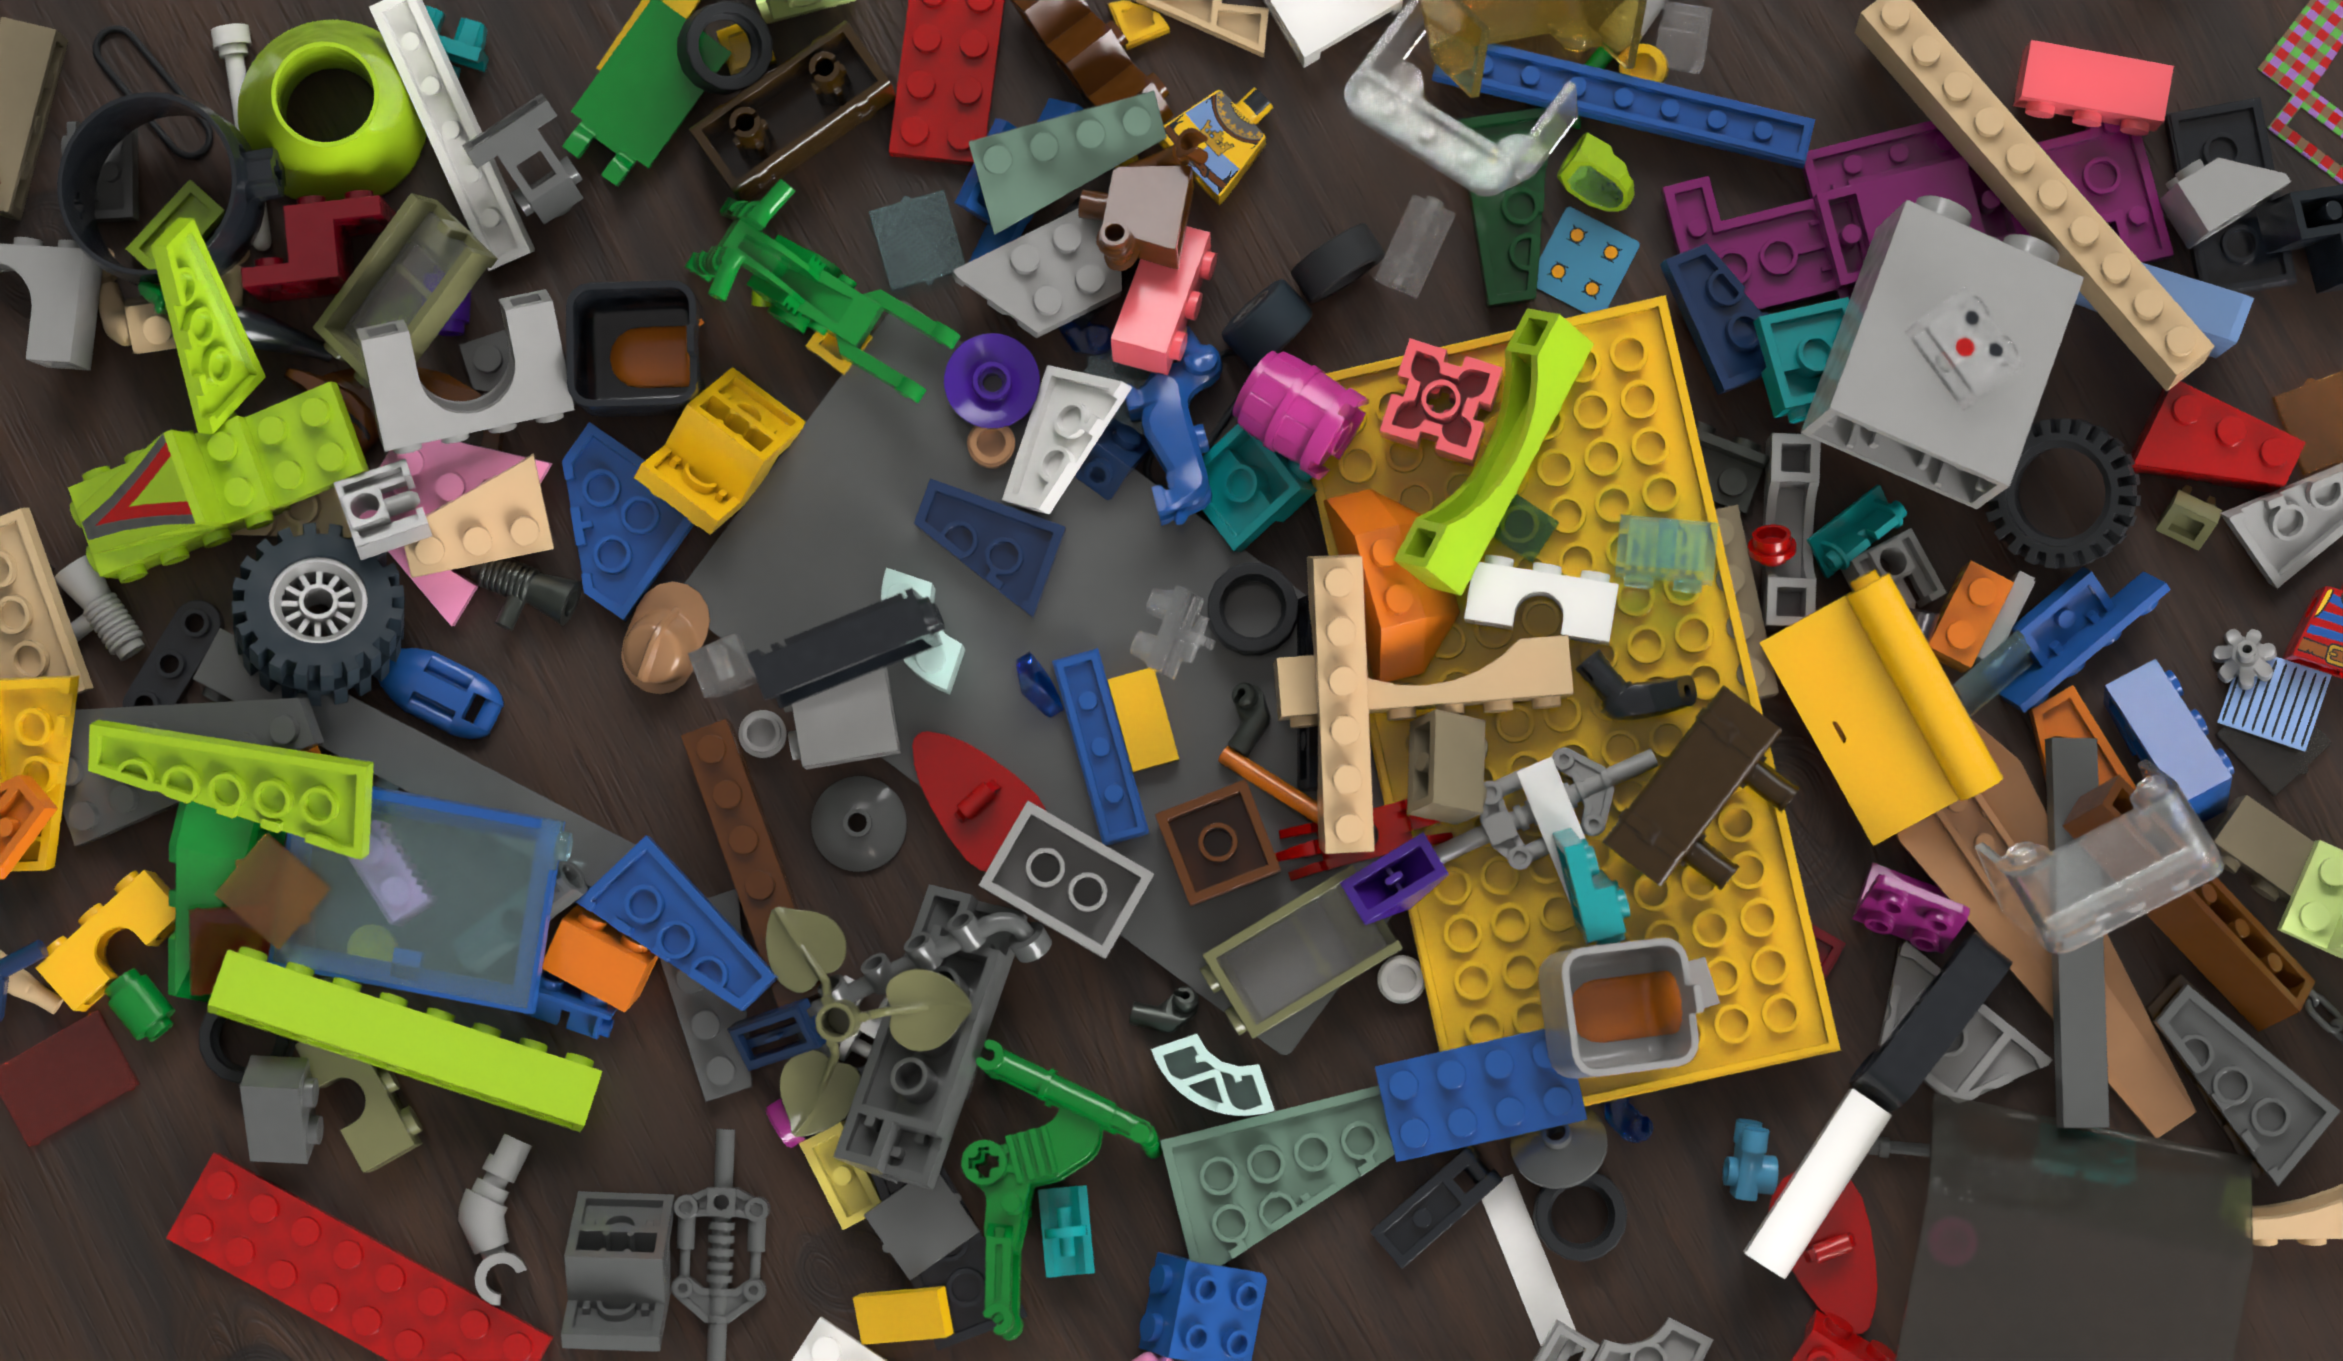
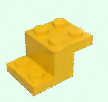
M732 367L686 405L665 445L640 465L634 478L647 487L653 495L663 499L687 517L692 524L711 535L746 504L768 475L777 457L791 445L804 428L803 426L806 421Z

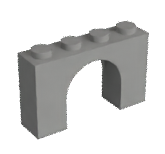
M14 237L13 244L0 243V273L16 271L25 281L31 296L32 307L26 360L46 368L91 371L103 269L84 254L75 240H58V247L43 246L42 240L28 237Z
M544 289L499 299L509 348L507 369L500 382L490 392L469 401L443 399L430 392L421 383L409 330L404 319L356 329L378 434L384 451L393 450L396 454L411 453L421 449L422 443L440 439L445 444L457 443L470 437L469 433L488 429L490 433H503L515 429L518 422L535 419L537 423H549L563 418L564 412L574 411L573 399L567 387V369L553 300L547 290Z

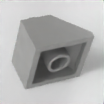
M2217 158L2204 165L2201 159H2198L2175 174L2176 177L2165 184L2169 191L2159 201L2161 208L2184 244L2190 249L2253 211L2256 207L2269 201L2291 181L2286 173L2222 158Z

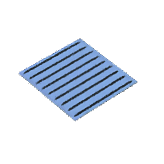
M2276 657L2273 660L2266 661L2273 669V676L2267 682L2261 681L2257 676H2254V687L2243 690L2238 686V677L2235 676L2229 687L2217 723L2305 752L2332 675Z

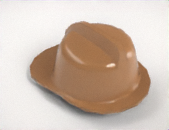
M678 582L663 583L648 591L638 604L623 641L621 659L624 671L632 683L642 690L655 694L673 692L684 685L693 672L710 625L708 605L698 591L688 584Z

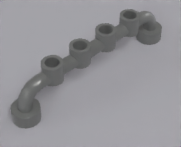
M962 911L949 920L947 928L950 934L933 941L928 932L917 933L910 937L904 945L907 955L890 962L885 954H875L866 959L862 964L861 971L864 976L847 984L842 975L830 976L832 998L834 1000L846 999L856 1004L858 1000L874 992L878 995L886 994L887 984L899 973L911 969L933 971L942 963L943 958L960 950L963 952L973 951L979 948L988 936L996 932L1007 931L1012 933L1008 944L1017 959L1023 963L1035 961L1046 954L1052 945V940L1041 923H1028L1023 917L1012 912H997L977 920L972 911ZM822 984L818 987V993L821 997L811 1002V1007L807 1009L809 1016H817L819 1010L824 1006L821 1002L823 997ZM802 1032L797 1033V1041L805 1039ZM826 1043L820 1048L814 1049L822 1051L830 1058V1048Z

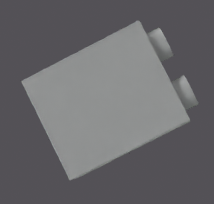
M1921 196L1916 200V203L1906 200L1876 228L1800 433L1974 509H1978L2011 484L2084 277L2057 266L2060 258L2059 252L2043 240L2027 235L2012 234L2006 236L2002 242L1970 228L1972 216L1960 204L1938 196ZM1968 311H1975L1979 315V322L1977 324L1970 325L1966 322L1965 315ZM1960 338H1969L1974 343L1975 350L1971 356L1963 357L1956 351V342ZM1992 343H1998L2002 346L2003 353L2001 356L1993 357L1989 353V346Z

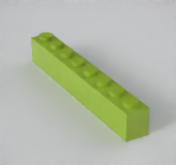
M240 947L239 951L235 952L227 949L208 1003V1013L574 1131L581 1132L585 1126L602 1074L601 1070L593 1068L594 1061L587 1057L566 1053L564 1059L546 1053L548 1046L532 1039L520 1038L518 1044L500 1038L502 1031L486 1024L474 1023L473 1027L469 1028L453 1023L455 1016L443 1010L427 1008L426 1013L407 1008L408 1000L390 993L381 992L379 998L361 993L362 986L344 978L334 977L333 982L330 983L315 978V971L298 963L287 962L284 968L266 962L268 955L258 950Z

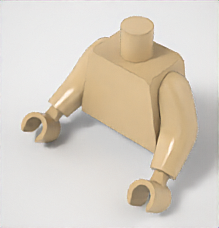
M108 249L115 258L113 251L111 249ZM250 249L235 267L221 277L233 306H241L243 303L242 267L239 265L249 258ZM103 270L98 309L103 329L108 337L122 346L132 345L133 354L175 349L176 344L168 314L155 313L154 305L143 296L127 298L124 303L119 285L114 282L117 276Z

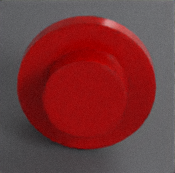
M1769 524L1758 527L1753 531L1752 539L1748 542L1749 556L1764 566H1780L1794 557L1797 552L1796 540L1791 537V531L1782 525Z

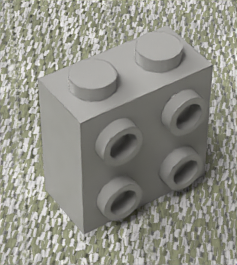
M887 667L784 708L785 713L793 711L796 730L788 732L792 759H801L802 767L806 770L901 754Z

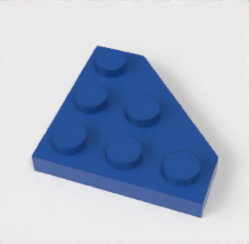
M589 422L562 460L571 506L570 513L575 542L578 547L582 571L583 589L586 595L626 622L694 524L663 499L653 495L647 487L634 478L640 465L645 461L644 459Z

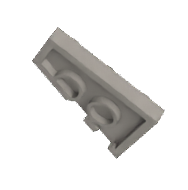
M2343 463L2220 513L2266 581L2278 589L2343 535Z

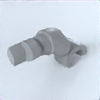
M505 1133L495 1154H488L482 1169L486 1170L484 1178L477 1177L472 1189L466 1188L458 1211V1222L474 1255L480 1253L483 1260L477 1267L475 1274L476 1289L481 1298L489 1304L498 1306L501 1305V1293L495 1292L487 1283L489 1269L501 1263L510 1265L516 1273L528 1269L520 1257L505 1251L504 1244L508 1243L509 1239L504 1218L508 1207L504 1206V1203L510 1193L505 1188L508 1182H515L532 1146Z

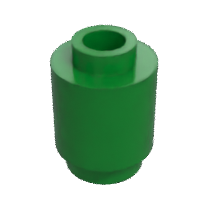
M135 968L119 976L104 991L110 999L108 1006L136 1040L147 1037L152 1042L162 1036L174 1024L170 1019L175 1012L174 1007L147 974L141 976Z

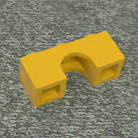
M135 870L129 873L115 886L114 890L117 895L106 905L103 906L101 903H98L80 917L78 923L81 927L68 939L65 936H61L47 947L48 956L36 967V970L73 1011L86 1012L105 995V989L119 977L110 967L106 958L108 942L117 932L130 929L145 945L158 947L175 931L176 908L169 906V890L171 889L156 872L143 870L139 874Z

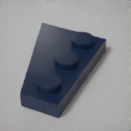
M930 478L914 525L1034 619L1066 527Z

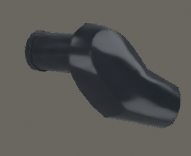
M1600 649L1575 669L1603 701L1600 705L1603 708L1601 712L1612 720H1637L1659 716L1693 706L1697 699L1696 686L1692 676L1683 675L1654 681L1635 682L1634 684L1631 681L1626 682L1612 667Z

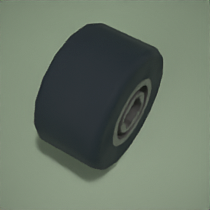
M1279 279L1263 289L1231 319L1222 331V338L1250 369H1254L1266 354L1271 351L1276 353L1281 351L1305 327L1311 319L1313 312L1284 279Z

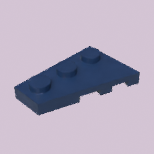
M1707 243L1665 259L1660 264V267L1717 394L1720 395L1762 378L1761 372L1767 367L1754 321L1760 316L1769 315L1767 311L1762 313L1744 293L1745 286Z

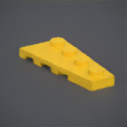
M80 675L0 679V784L17 775L32 776L58 808L11 872L44 871L55 867Z

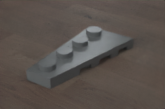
M736 889L707 898L743 937L741 902ZM660 958L705 1102L753 1087L752 1070L748 1071L727 1030L735 1022L748 1018L747 1009L740 1011L690 978L686 973ZM750 1032L744 1033L745 1038L750 1037Z

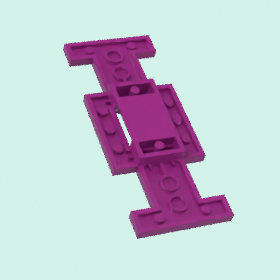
M1932 121L1808 151L1806 162L1802 169L1810 197L1808 200L1721 221L1709 176L1665 186L1661 190L1677 254L1707 243L1745 286L1744 293L1760 311L1833 293L1836 294L1837 299L1849 297L1850 300L1876 228L1906 200L1916 203V200L1921 196H1938L1954 201L1970 212L1972 216L1970 228L2002 242L2006 236L2012 234L2031 236ZM2102 122L2099 127L2085 126V131L2037 142L2107 224H2112L2114 232L2142 263L2149 264L2169 259L2174 255L2142 136L2125 134L2120 131L2119 125Z

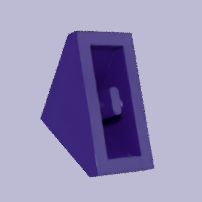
M1421 833L1341 881L1340 885L1364 924L1368 925L1411 909L1449 876V873L1425 834Z

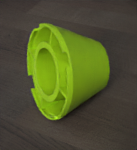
M321 20L292 28L276 37L258 54L249 67L241 85L237 109L239 131L245 137L252 150L273 147L278 151L286 177L287 186L284 188V195L291 199L297 200V198L303 196L321 195L326 197V201L345 199L344 194L346 192L354 190H371L374 196L379 195L382 197L397 187L409 175L420 158L427 134L381 33L371 27L344 20ZM337 68L354 72L364 78L374 89L373 107L366 122L352 135L338 141L318 142L304 138L287 125L286 112L289 98L295 87L310 74L323 69Z

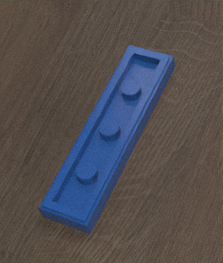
M1096 648L1053 660L1052 664L1102 844L1109 846L1149 835L1150 832L1099 649Z

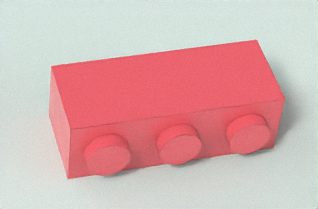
M2031 40L2022 53L2013 106L2026 108L2025 114L2032 117L2053 118L2054 114L2073 117L2072 122L2077 125L2099 127L2103 122L2119 125L2120 131L2125 134L2146 136L2149 134V131L2155 132L2164 123L2174 66Z
M1187 226L1179 269L1169 268L1140 259L1111 336L1113 362L1153 373L1168 375L1173 361H1181L1188 340V333L1184 332L1189 319L1195 321L1201 308L1203 294L1199 292L1203 279L1211 280L1216 267L1217 253L1211 251L1210 232Z

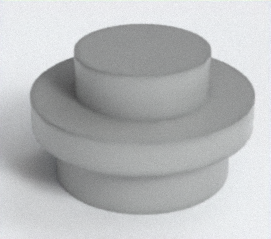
M757 710L748 714L741 722L738 732L739 741L743 749L750 755L758 758H768L776 755L785 745L787 729L783 720L774 712Z

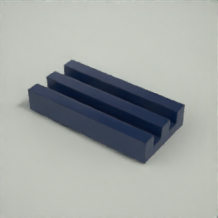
M808 998L739 1020L727 1028L748 1071L820 1048L826 1043L827 1040L818 1034L815 1028L816 1015L809 1016L807 1009L811 1007ZM792 1017L796 1019V1022L748 1038L744 1036V1033ZM800 1032L805 1037V1039L754 1055L751 1050L752 1048Z

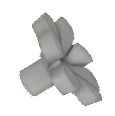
M2231 629L2224 635L2227 646H2217L2212 651V660L2217 663H2224L2217 672L2218 678L2224 683H2229L2236 676L2238 677V686L2243 690H2248L2254 687V676H2257L2264 682L2269 681L2273 676V669L2266 661L2276 658V648L2271 643L2261 644L2262 633L2256 629L2248 631L2245 637H2242L2238 630Z

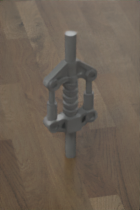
M716 1129L714 1186L694 1194H684L677 1198L674 1203V1212L678 1216L676 1249H680L679 1276L673 1280L671 1292L703 1322L708 1323L706 1361H726L727 1324L762 1300L767 1293V1285L760 1278L761 1252H765L766 1218L770 1214L771 1206L766 1198L755 1197L739 1187H733L735 1129ZM712 1216V1221L708 1223V1229L712 1230V1234L708 1235V1242L711 1243V1248H707V1256H711V1261H707V1269H710V1274H706V1282L710 1283L709 1287H703L690 1276L691 1249H695L696 1217ZM732 1217L748 1219L747 1251L750 1252L749 1279L737 1288H729V1283H733V1275H729V1270H733V1262L730 1261V1257L734 1256V1249L730 1247L731 1243H734L735 1238L734 1235H731V1230H735V1222H732Z

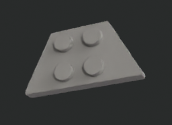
M1078 209L954 269L952 274L956 283L962 287L966 285L987 300L989 306L1002 315H1009L1014 318L1019 327L1035 338L1119 298L1122 293L1121 271H1115L1106 265L1104 254L1101 253L1096 244V237L1103 221L1079 218Z
M1904 941L1898 949L1878 1043L1879 1046L1883 1045L1941 970L1907 941ZM1983 1003L1923 1082L1950 1104L1959 1106L2032 1071L2046 1067L2053 1059Z

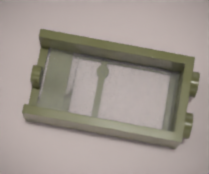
M411 193L318 319L313 329L326 341L323 344L326 351L338 360L347 362L355 370L354 378L362 386L369 389L356 329L404 319L409 330L415 362L417 363L486 268H492L498 258L438 200Z
M1353 865L1202 955L1207 964L1199 970L1214 994L1220 990L1224 991L1232 1005L1224 1010L1238 1035L1248 1031L1251 1038L1254 1039L1403 949L1400 942L1394 938L1384 919L1368 925L1364 924L1340 885L1341 881L1357 872Z

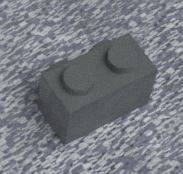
M251 1055L240 1084L250 1161L308 1164L314 1145H320L322 1142L324 1131L323 1117L316 1115L315 1111L319 1096V1083L317 1078H311L309 1058Z

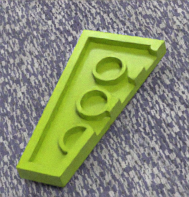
M177 218L151 245L197 431L202 434H214L266 376L194 218Z

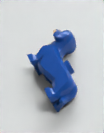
M1186 326L1184 331L1188 333L1184 355L1181 361L1172 364L1168 375L1151 372L1144 385L1139 388L1134 387L1131 383H1126L1132 387L1125 398L1131 422L1142 419L1147 444L1167 475L1168 490L1164 489L1161 485L1151 487L1161 526L1170 523L1172 520H1174L1176 525H1183L1188 516L1205 509L1212 499L1208 474L1202 457V453L1209 452L1210 448L1203 424L1193 426L1189 405L1191 399L1197 393L1212 386L1219 380L1222 373V360L1218 350L1213 345L1201 344L1189 326Z

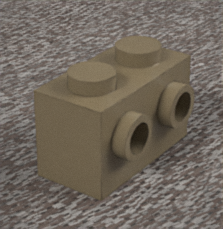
M1435 709L1410 721L1408 815L1458 825L1483 814V806L1487 797V790L1484 785V762L1488 752V743L1485 739L1486 720Z

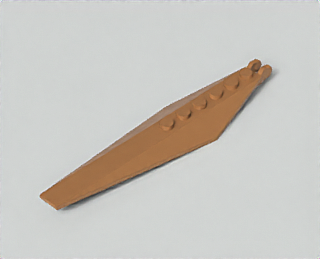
M1972 720L2004 778L1984 792L1964 801L1958 800L1900 831L1896 836L1900 844L1948 899L1963 904L1970 909L1968 923L1982 938L2013 962L2009 970L2053 1020L2047 813L2021 761ZM2103 926L2108 1085L2155 1139H2158L2197 1111Z

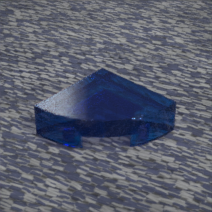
M1029 651L1016 660V668L1021 693L1049 718L1063 711L1061 699L1052 680L1034 655Z

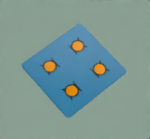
M1567 207L1539 259L1537 289L1584 313L1607 309L1638 251L1640 243L1572 207Z

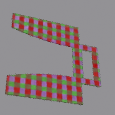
M2310 0L2257 68L2292 95L2267 129L2340 184H2343V164L2340 166L2287 126L2301 107L2343 139V112L2313 90V87L2327 70L2343 45V0Z

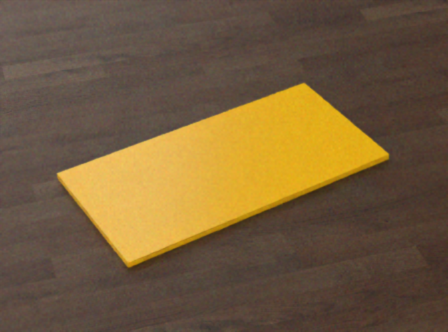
M1666 295L1565 318L1592 341L1594 345L1584 362L1582 370L1578 373L1568 392L1561 410L1548 430L1537 455L1534 457L1519 485L1516 495L1499 523L1494 537L1489 542L1479 561L1484 562L1485 555H1495L1514 559L1513 567L1532 570L1533 563H1545L1562 567L1561 575L1580 578L1582 570L1609 574V583L1619 584L1609 646L1569 640L1573 694L1568 698H1561L1562 706L1532 709V701L1513 702V710L1484 713L1483 705L1464 706L1465 714H1462L1486 720L1485 739L1488 743V752L1484 762V782L1495 781L1519 769L1551 757L1555 750L1562 747L1569 748L1605 768L1651 748L1659 765L1614 786V794L1604 831L1597 836L1584 834V837L1587 839L1588 845L1593 846L1599 870L1602 869L1611 881L1617 880L1619 887L1624 889L1628 900L1631 916L1623 918L1626 933H1624L1625 939L1618 943L1670 938L1680 943L1684 948L1688 962L1705 957L1720 1003L1704 1008V1012L1696 1014L1699 1046L1695 1057L1690 1062L1678 1067L1578 1078L1584 1106L1841 1051L1785 809L1779 812L1775 806L1747 785L1744 789L1740 786L1704 831V834L1707 835L1704 839L1734 864L1736 863L1740 866L1722 890H1719L1715 884L1687 863L1683 867L1679 864L1663 886L1660 887L1602 842L1619 821L1618 817L1626 807L1629 808L1694 724V719L1703 707H1707L1723 685L1763 715ZM1515 330L1439 347L1447 350V363L1462 367L1465 356L1503 367V378L1492 412L1480 409L1476 419L1485 423V433L1473 467L1437 456L1435 450L1437 443L1422 438L1419 449H1415L1381 438L1379 430L1391 394L1403 397L1407 385L1400 384L1398 379V372L1404 356L1326 373L1327 376L1338 382L1346 390L1352 388L1369 399V404L1358 407L1366 414L1340 459L1330 455L1323 464L1330 469L1326 476L1320 480L1312 477L1313 486L1317 490L1315 496L1329 556L1339 554L1324 500L1372 489L1423 515L1454 494L1470 476L1484 454L1496 426L1503 399L1506 374L1505 349ZM1442 393L1439 399L1431 398L1429 401V405H1434V412L1443 413L1445 409L1451 410L1454 406L1453 403H1450V395L1447 393ZM1709 524L1713 544L1707 539L1704 575L1701 578L1698 574L1701 533L1706 534V527ZM1628 527H1633L1634 533L1628 531ZM1640 528L1646 529L1645 551L1644 544L1640 538ZM1655 529L1653 534V544L1657 550L1655 574H1649L1652 530ZM1665 530L1671 531L1669 553L1663 551ZM1677 531L1683 532L1681 551L1675 553ZM1691 533H1695L1691 569L1686 567L1687 551L1692 542ZM1630 536L1633 538L1632 560L1630 564H1625L1627 537ZM1644 555L1643 573H1636L1637 565ZM1662 556L1668 558L1667 575H1661ZM1681 557L1680 567L1673 569L1674 558ZM1630 568H1631V571H1630V572H1625V571H1624L1625 569H1630ZM1718 571L1720 572L1724 592L1719 589L1716 583ZM1685 572L1690 573L1691 577H1685ZM1469 581L1462 596L1455 595L1460 614L1424 673L1390 683L1396 685H1431L1454 681L1479 671L1501 657L1519 639L1561 636L1562 610L1552 599L1544 596H1534L1525 600L1519 606L1513 630L1465 623L1464 616L1470 586ZM1729 617L1735 639L1730 637L1726 630V623ZM1600 649L1612 667L1626 682L1631 681L1634 684L1635 682L1654 681L1683 675L1692 676L1696 686L1697 699L1693 706L1659 716L1637 720H1612L1601 712L1603 708L1600 705L1603 701L1575 669ZM1366 652L1367 677L1370 679H1374L1368 655ZM1740 663L1746 687L1740 684L1736 676ZM1435 708L1416 710V717L1435 710ZM1387 712L1369 714L1370 742L1384 805L1408 798L1410 721L1416 719L1387 720ZM1769 747L1764 754L1767 757L1764 762L1776 770L1771 748ZM1558 771L1563 784L1566 782L1568 785L1573 784L1570 776ZM1523 788L1503 797L1508 813L1513 811L1512 807L1518 804L1520 807L1525 806L1524 802L1528 800ZM1582 801L1578 802V807L1574 808L1579 824H1581L1584 811ZM1480 815L1458 825L1440 822L1412 831V835L1414 838L1421 833H1424L1426 836L1452 832L1454 838L1481 826ZM1532 823L1529 825L1530 829L1523 831L1522 828L1517 830L1524 845L1543 837L1538 825L1535 826ZM1488 843L1444 863L1443 865L1449 876L1408 910L1440 1052L1544 1029L1538 983L1541 964L1550 954L1559 951L1597 946L1596 941L1586 944L1583 935L1576 927L1571 905L1550 854L1531 862L1527 868L1519 870L1511 867L1508 860Z

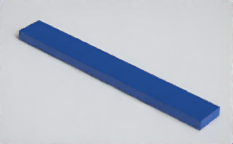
M1444 31L1432 75V81L1801 169H1803L1806 162L1815 119Z

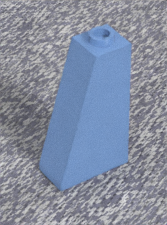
M2142 263L2214 345L2209 356L2217 358L2238 342L2254 298ZM2079 291L2075 304L2097 312Z

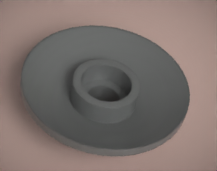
M853 776L835 782L822 793L812 813L811 830L818 850L830 863L847 871L866 872L885 865L899 852L906 837L907 816L902 801L888 785L871 777ZM855 814L864 815L867 821L865 829L860 832H854L849 827V820Z
M1584 1106L1587 1120L1512 1136L1510 1143L1511 1154L1517 1169L1526 1179L1545 1188L1563 1189L1583 1183L1597 1172L1607 1153L1608 1138L1600 1117L1592 1109ZM1557 1132L1565 1133L1564 1137L1557 1141L1548 1138Z

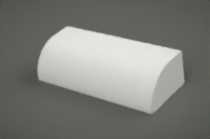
M1849 1089L1744 1249V1253L1786 1279L1892 1115L1856 1090Z

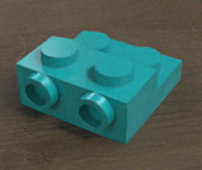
M1849 297L1760 316L1754 321L1767 367L1761 374L1774 418L1788 416L1789 423L1805 421L1850 301Z
M1238 424L1203 456L1212 492L1211 502L1203 511L1231 549L1236 552H1242L1275 521L1284 522L1317 491L1309 481L1312 476L1299 469L1300 464L1264 447L1262 442L1251 436Z
M1572 828L1554 832L1553 837L1576 927L1587 942L1596 941L1597 946L1623 941L1625 939L1624 933H1626L1623 918L1631 916L1624 889L1619 887L1617 880L1611 881L1602 869L1599 870L1593 846L1588 845L1586 838L1580 839Z

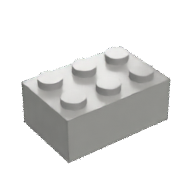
M1027 801L982 878L979 887L1101 958L1106 959L1153 878L1154 873Z

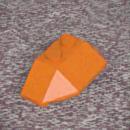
M1372 489L1324 500L1338 554L1362 556L1366 652L1374 679L1390 683L1423 674L1460 614L1455 594L1429 588L1394 561L1413 522L1422 514Z

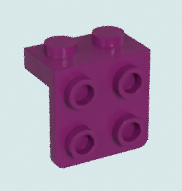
M1872 863L1867 871L1852 919L1864 923L1869 930L1875 933L1892 934L1908 940L1919 950L1926 952L1936 951L1943 954L1968 920L1970 909L1963 904L1948 899L1936 886Z

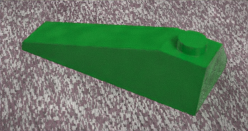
M180 801L169 843V862L176 863V889L169 890V906L175 907L176 912L175 931L168 939V995L209 1003L227 949L235 951L278 869L286 832L280 831L275 833L260 828V823L239 816L230 818L216 813L217 809L193 801L189 804Z

